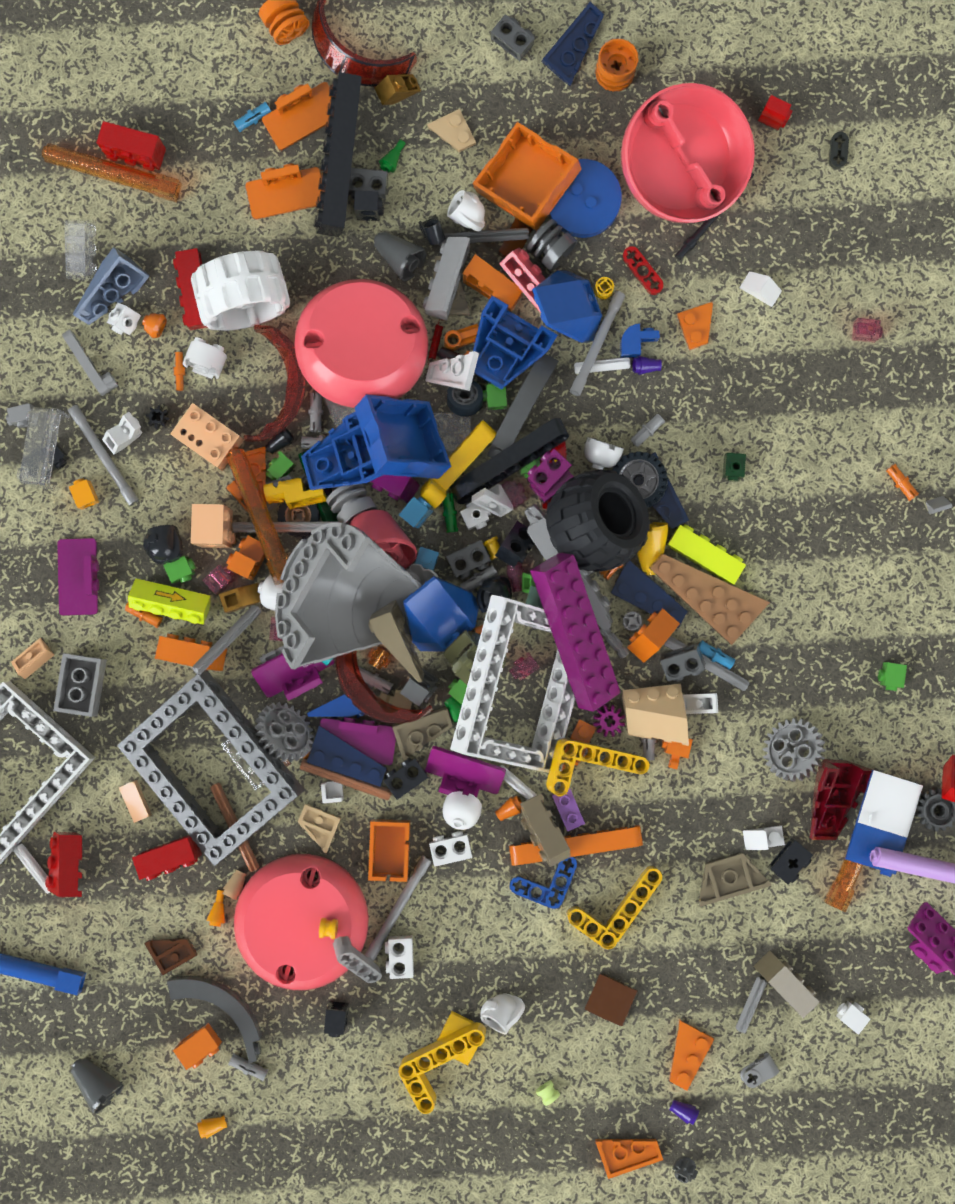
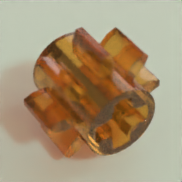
M379 646L376 650L372 648L367 655L370 658L368 663L379 670L382 666L387 668L391 662L388 659L390 653Z

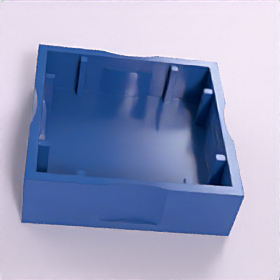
M366 394L355 406V412L375 474L439 479L451 467L444 443L438 433L437 423L430 402L411 399L398 400L385 396Z

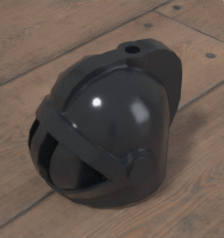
M160 525L147 530L143 547L153 562L157 564L172 563L182 556V539L176 526Z
M503 576L489 577L483 581L476 597L477 605L482 613L487 612L491 595L512 599L511 583L508 578Z

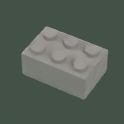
M63 653L53 711L89 717L98 716L107 659Z

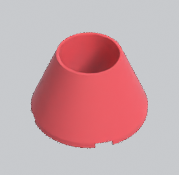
M369 510L357 514L350 520L349 525L362 530L404 569L409 567L417 558L415 545L387 511Z

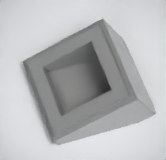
M944 496L925 502L929 514L952 508V503Z

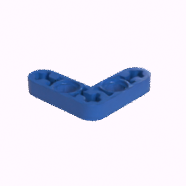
M569 857L573 864L572 867L569 866L567 869V873H570V876L559 872L560 869L563 871L565 869L563 861L559 862L549 888L521 876H516L510 881V890L516 895L546 907L557 909L563 903L576 870L577 861L574 857ZM559 876H563L567 880L563 887L556 885V879ZM520 880L521 885L527 887V883L531 884L527 895L523 894L525 889L519 888L515 890L513 883H517ZM534 887H539L542 891L541 895L537 898L533 897L530 893ZM553 887L563 891V894L558 892L557 899L559 902H555L554 905L551 904L549 897H553L555 894V890H552Z

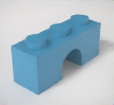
M413 497L400 512L399 516L412 527L419 529L433 513V510L430 509L432 506L423 498Z

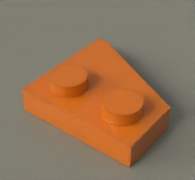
M712 302L677 314L689 350L708 344L713 308Z

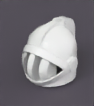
M464 190L457 192L449 205L447 217L456 224L472 228L475 231H481L485 226V209L475 193Z
M506 993L496 995L483 1004L480 1013L481 1021L493 1030L507 1034L511 1026L520 1019L525 1010V1004L517 996Z

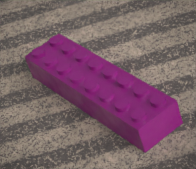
M558 553L530 570L578 708L594 712L621 692L574 554Z

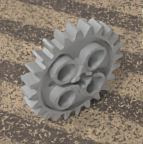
M280 702L276 705L272 703L269 706L267 705L258 714L259 717L255 720L258 724L255 728L259 731L256 735L261 736L258 742L265 744L263 749L268 748L269 755L275 753V759L281 756L283 762L287 759L289 762H292L294 759L298 761L305 757L311 750L313 745L311 740L314 736L310 733L313 729L308 728L310 722H305L306 716H300V710L295 712L293 705L288 708L287 703L283 706Z
M793 718L791 723L786 719L785 725L780 722L778 723L779 729L772 728L773 735L767 734L770 737V741H764L768 747L763 748V751L768 754L763 756V758L769 760L766 765L771 767L770 771L776 773L777 777H782L786 781L789 778L793 782L796 781V778L803 781V775L810 778L809 772L816 773L814 767L822 766L818 761L819 759H825V757L820 755L821 752L826 751V749L821 747V745L825 744V741L820 739L823 735L817 732L818 728L812 727L813 724L810 722L806 723L803 719H800L798 722L797 719ZM801 733V737L795 740L796 735ZM784 743L783 749L779 750L780 745ZM809 749V754L804 757L805 751ZM792 759L793 763L788 767V762Z

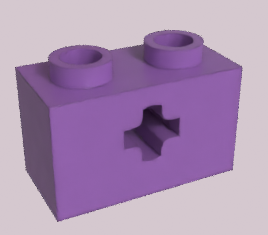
M570 787L564 796H557L551 793L567 831L585 824Z

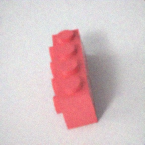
M517 248L499 264L540 312L534 300L532 289L546 278L541 274L542 271L539 266L530 261L528 253L523 249Z

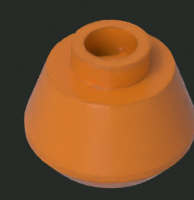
M151 313L144 317L142 325L151 338H159L166 326L167 319L163 314Z

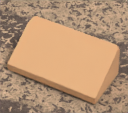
M39 638L11 663L17 674L26 679L51 659L54 653Z
M137 780L119 788L134 823L152 815Z

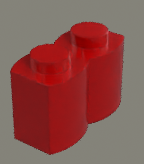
M770 95L758 121L778 131L780 127L784 128L793 112L790 109L792 104Z

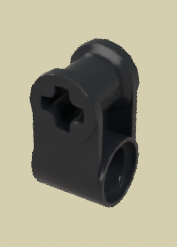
M436 214L429 220L418 222L424 238L427 239L430 245L439 244L446 239Z

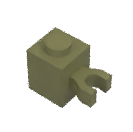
M396 689L394 696L381 693L379 701L392 704L391 710L410 714L413 702L400 694L402 690ZM393 712V716L397 718L404 719L405 716L409 717V715L399 714Z

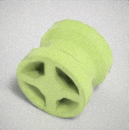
M551 1080L536 1090L537 1095L542 1097V1102L545 1106L551 1104L560 1096V1092L554 1089V1084Z

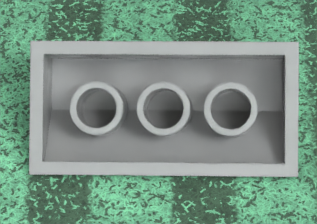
M448 237L446 243H442L440 249L442 257L440 261L437 260L434 271L437 273L435 279L431 278L428 289L431 291L429 297L426 296L423 302L426 315L445 321L448 320L470 251V238Z

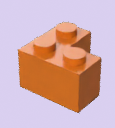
M247 535L239 544L238 548H240V551H235L234 554L231 553L226 564H228L227 569L253 581L270 546Z
M663 608L658 613L654 611L647 619L649 621L647 626L643 624L629 639L631 643L627 649L643 663L664 645L680 624Z
M207 1023L198 1031L195 1030L181 1040L173 1052L186 1070L190 1067L195 1069L203 1063L207 1055L211 1057L219 1051L218 1047L222 1041L211 1025Z

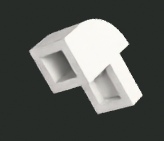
M128 412L122 416L118 425L106 431L102 440L113 454L120 452L140 437L142 431L140 430L139 421Z

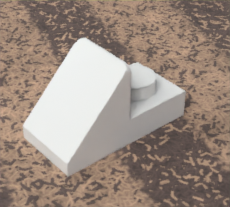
M500 484L489 490L484 488L472 496V503L499 517L513 510V505Z
M717 693L683 695L686 714L718 713Z
M781 825L743 831L746 850H768V847L785 845Z

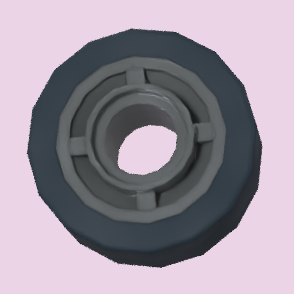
M472 380L470 391L449 387L447 390V405L450 411L461 417H469L476 414L483 405V390L481 386Z

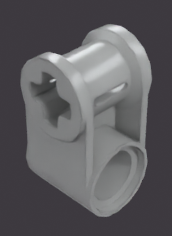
M765 1053L764 1057L759 1060L757 1058L754 1062L741 1070L740 1077L748 1087L755 1088L779 1073V1069L770 1054ZM750 1073L752 1074V1077H753V1079H752L751 1081L749 1080V1076H748Z

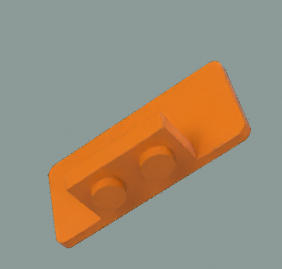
M323 82L312 89L308 83L297 86L290 94H283L275 102L277 109L262 117L263 124L279 150L282 151L321 129L328 122L330 115H327V106L330 103L331 97L329 96L330 87L327 82Z
M290 163L279 169L268 168L265 172H261L262 179L249 181L245 185L252 217L257 220L316 207L317 197H319L321 191L318 190L321 174L318 167L300 170L298 164Z

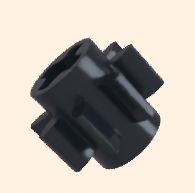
M158 405L157 409L150 407V414H146V417L150 419L147 424L149 426L155 424L156 430H159V426L167 428L165 423L171 421L166 416L169 411L166 409L162 412L160 405ZM157 414L160 415V419H161L160 421H157V420H156V419H157V418H156V415H157Z

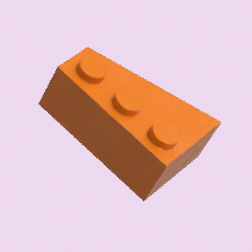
M476 254L463 272V283L488 299L494 296L506 303L510 312H512L523 295L522 290L514 281L509 280L502 272L493 268Z
M167 634V637L159 636L155 659L193 667L212 647L213 642L201 640V643H195L196 639L188 637L180 640L179 635ZM227 649L221 653L207 670L223 671Z

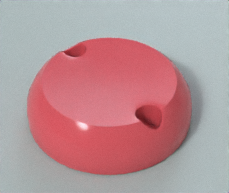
M697 83L673 85L649 97L637 109L629 121L621 148L623 175L633 196L653 215L676 223L705 221L721 214L732 206L748 184L755 157L753 134L739 106L723 92Z
M370 279L341 281L320 291L308 302L302 311L295 332L296 358L298 366L307 382L326 399L351 408H355L366 394L393 399L401 398L417 383L425 367L428 355L427 329L414 303L394 287Z
M293 854L278 858L259 869L246 883L239 896L234 914V933L238 949L247 965L259 977L272 985L289 990H311L323 987L341 977L349 969L337 961L332 944L334 939L327 936L319 938L321 918H326L330 921L338 919L336 938L348 936L351 945L361 952L367 938L369 921L365 897L360 886L348 871L330 859L312 854ZM317 872L318 878L314 880L315 873ZM291 966H292L293 969H294V972L290 974V970H291Z

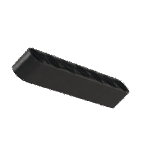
M554 418L456 480L450 488L457 503L461 505L470 502L472 496L484 488L489 490L544 455L547 451L569 438V433L561 418Z

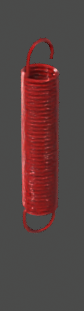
M436 324L428 361L429 358L436 360L443 330V326Z

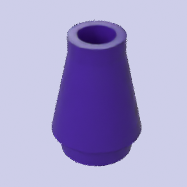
M638 356L632 362L633 372L638 373V375L661 371L662 368L661 359Z
M675 1099L669 1108L686 1124L694 1125L699 1114L696 1106L679 1102Z

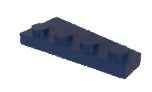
M591 2L588 3L541 61L569 86H571L604 16Z
M656 452L652 453V455L658 458ZM641 475L637 476L634 479L635 485H642L644 477ZM668 478L667 490L663 498L654 504L653 507L673 529L689 521Z
M630 560L625 564L611 591V594L649 614H652L654 611L658 613L663 608L680 623L677 628L680 627L688 612Z
M319 725L307 763L380 787L386 767Z

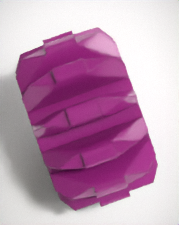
M603 705L605 712H602L599 708L596 710L601 715L600 717L593 715L594 719L599 720V722H594L593 726L600 725L597 729L598 733L605 729L603 732L604 737H607L608 731L614 737V730L618 733L622 732L618 725L625 726V723L619 722V720L625 718V715L618 716L622 710L619 708L614 712L615 705L610 706V711H608L607 705ZM611 715V719L614 720V723H610V726H607V723L604 721L605 717L608 718V716Z

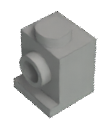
M27 403L7 408L6 420L9 426L14 425L17 428H24L29 426V423L38 425L35 407L32 404Z

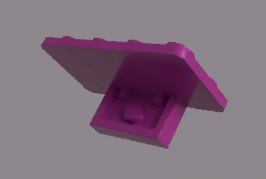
M93 538L58 540L59 614L62 616L97 614L99 591L97 572L99 571V562L97 560L96 540Z
M282 653L253 668L251 673L266 697H272L284 691L289 701L323 683L319 672L333 665L334 659L328 666L322 662H313L296 669H291Z
M344 717V720L321 719L320 726L349 745H352L363 754L383 765H391L393 763L396 737L391 726L375 725V721L363 720V723L355 722L354 718Z
M437 746L432 747L425 768L426 772L443 777L438 792L449 795L452 792L461 791L463 792L462 795L468 796L470 793L476 798L479 789L492 794H498L506 773V769L497 765H492Z
M924 902L908 925V931L917 939L909 945V948L936 974L949 970L955 976V929L927 902Z

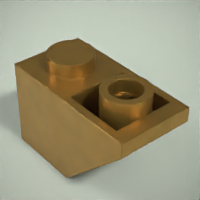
M413 74L387 75L374 88L382 105H394L421 92L418 81Z
M259 583L235 588L219 594L225 613H231L261 603L260 593H258Z

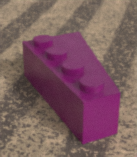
M383 475L369 482L372 484L371 487L379 492L383 490L388 493L387 496L396 501L399 499L406 504L414 497L420 487V484L412 477Z

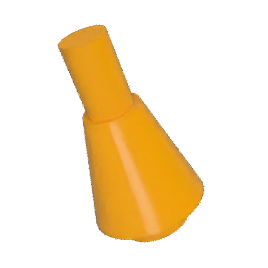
M217 890L216 901L206 920L210 921L209 925L221 927V923L225 924L224 891Z

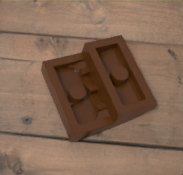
M600 973L585 1010L614 1024L623 1026L638 990Z

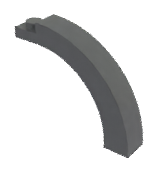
M545 354L535 362L492 442L487 454L488 457H494L515 443L536 401L551 378L559 362L558 360Z
M177 976L169 978L167 985L171 1000L182 998L200 999L224 1010L234 1020L243 1036L249 1063L258 1060L259 1054H261V1046L256 1041L262 1038L261 1029L252 1010L237 993L217 981L204 977Z

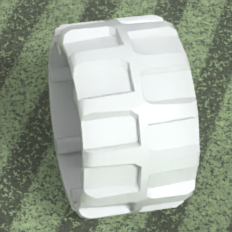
M264 251L236 252L220 256L202 264L195 273H192L191 283L201 322L211 330L230 331L257 326L284 314L285 310L290 306V299L278 258L273 253H266Z

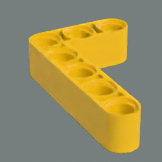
M482 420L448 457L451 467L439 479L429 478L421 487L420 496L434 509L437 508L445 499L446 490L495 438L497 432Z
M562 738L557 741L546 787L549 792L557 796H564L569 790L576 760L636 774H645L650 764L646 758L636 754ZM569 743L570 749L565 753L564 746ZM587 747L588 753L583 757L582 751ZM605 752V758L600 761L601 753ZM622 756L623 761L618 765V758ZM640 760V767L636 769L635 764ZM565 763V769L560 772V764ZM557 782H560V783H561L560 788L555 791V789H554L555 784H556Z
M654 866L647 867L605 925L578 906H573L568 910L567 918L569 923L605 949L614 948L661 883V872ZM651 871L657 872L655 880L648 879V874ZM639 887L646 888V893L643 896L636 894ZM628 903L635 904V908L631 912L625 910V906ZM573 912H580L581 918L579 920H572L571 915ZM616 919L624 920L621 927L614 926ZM590 923L597 925L596 930L593 932L587 930V926ZM605 935L612 936V941L610 943H604L602 941Z
M476 1022L402 1059L398 1071L399 1076L421 1113H431L436 1103V1094L425 1072L481 1046L486 1035V1028L482 1023ZM479 1032L481 1036L475 1037L472 1033ZM461 1040L464 1044L458 1045L455 1041ZM438 1049H444L447 1053H440ZM427 1057L430 1061L425 1062L421 1058ZM409 1065L413 1069L407 1070L404 1066ZM418 1082V1083H420L422 1086H421V1087H417V1086H415L413 1083ZM428 1099L431 1103L427 1104L423 1100Z

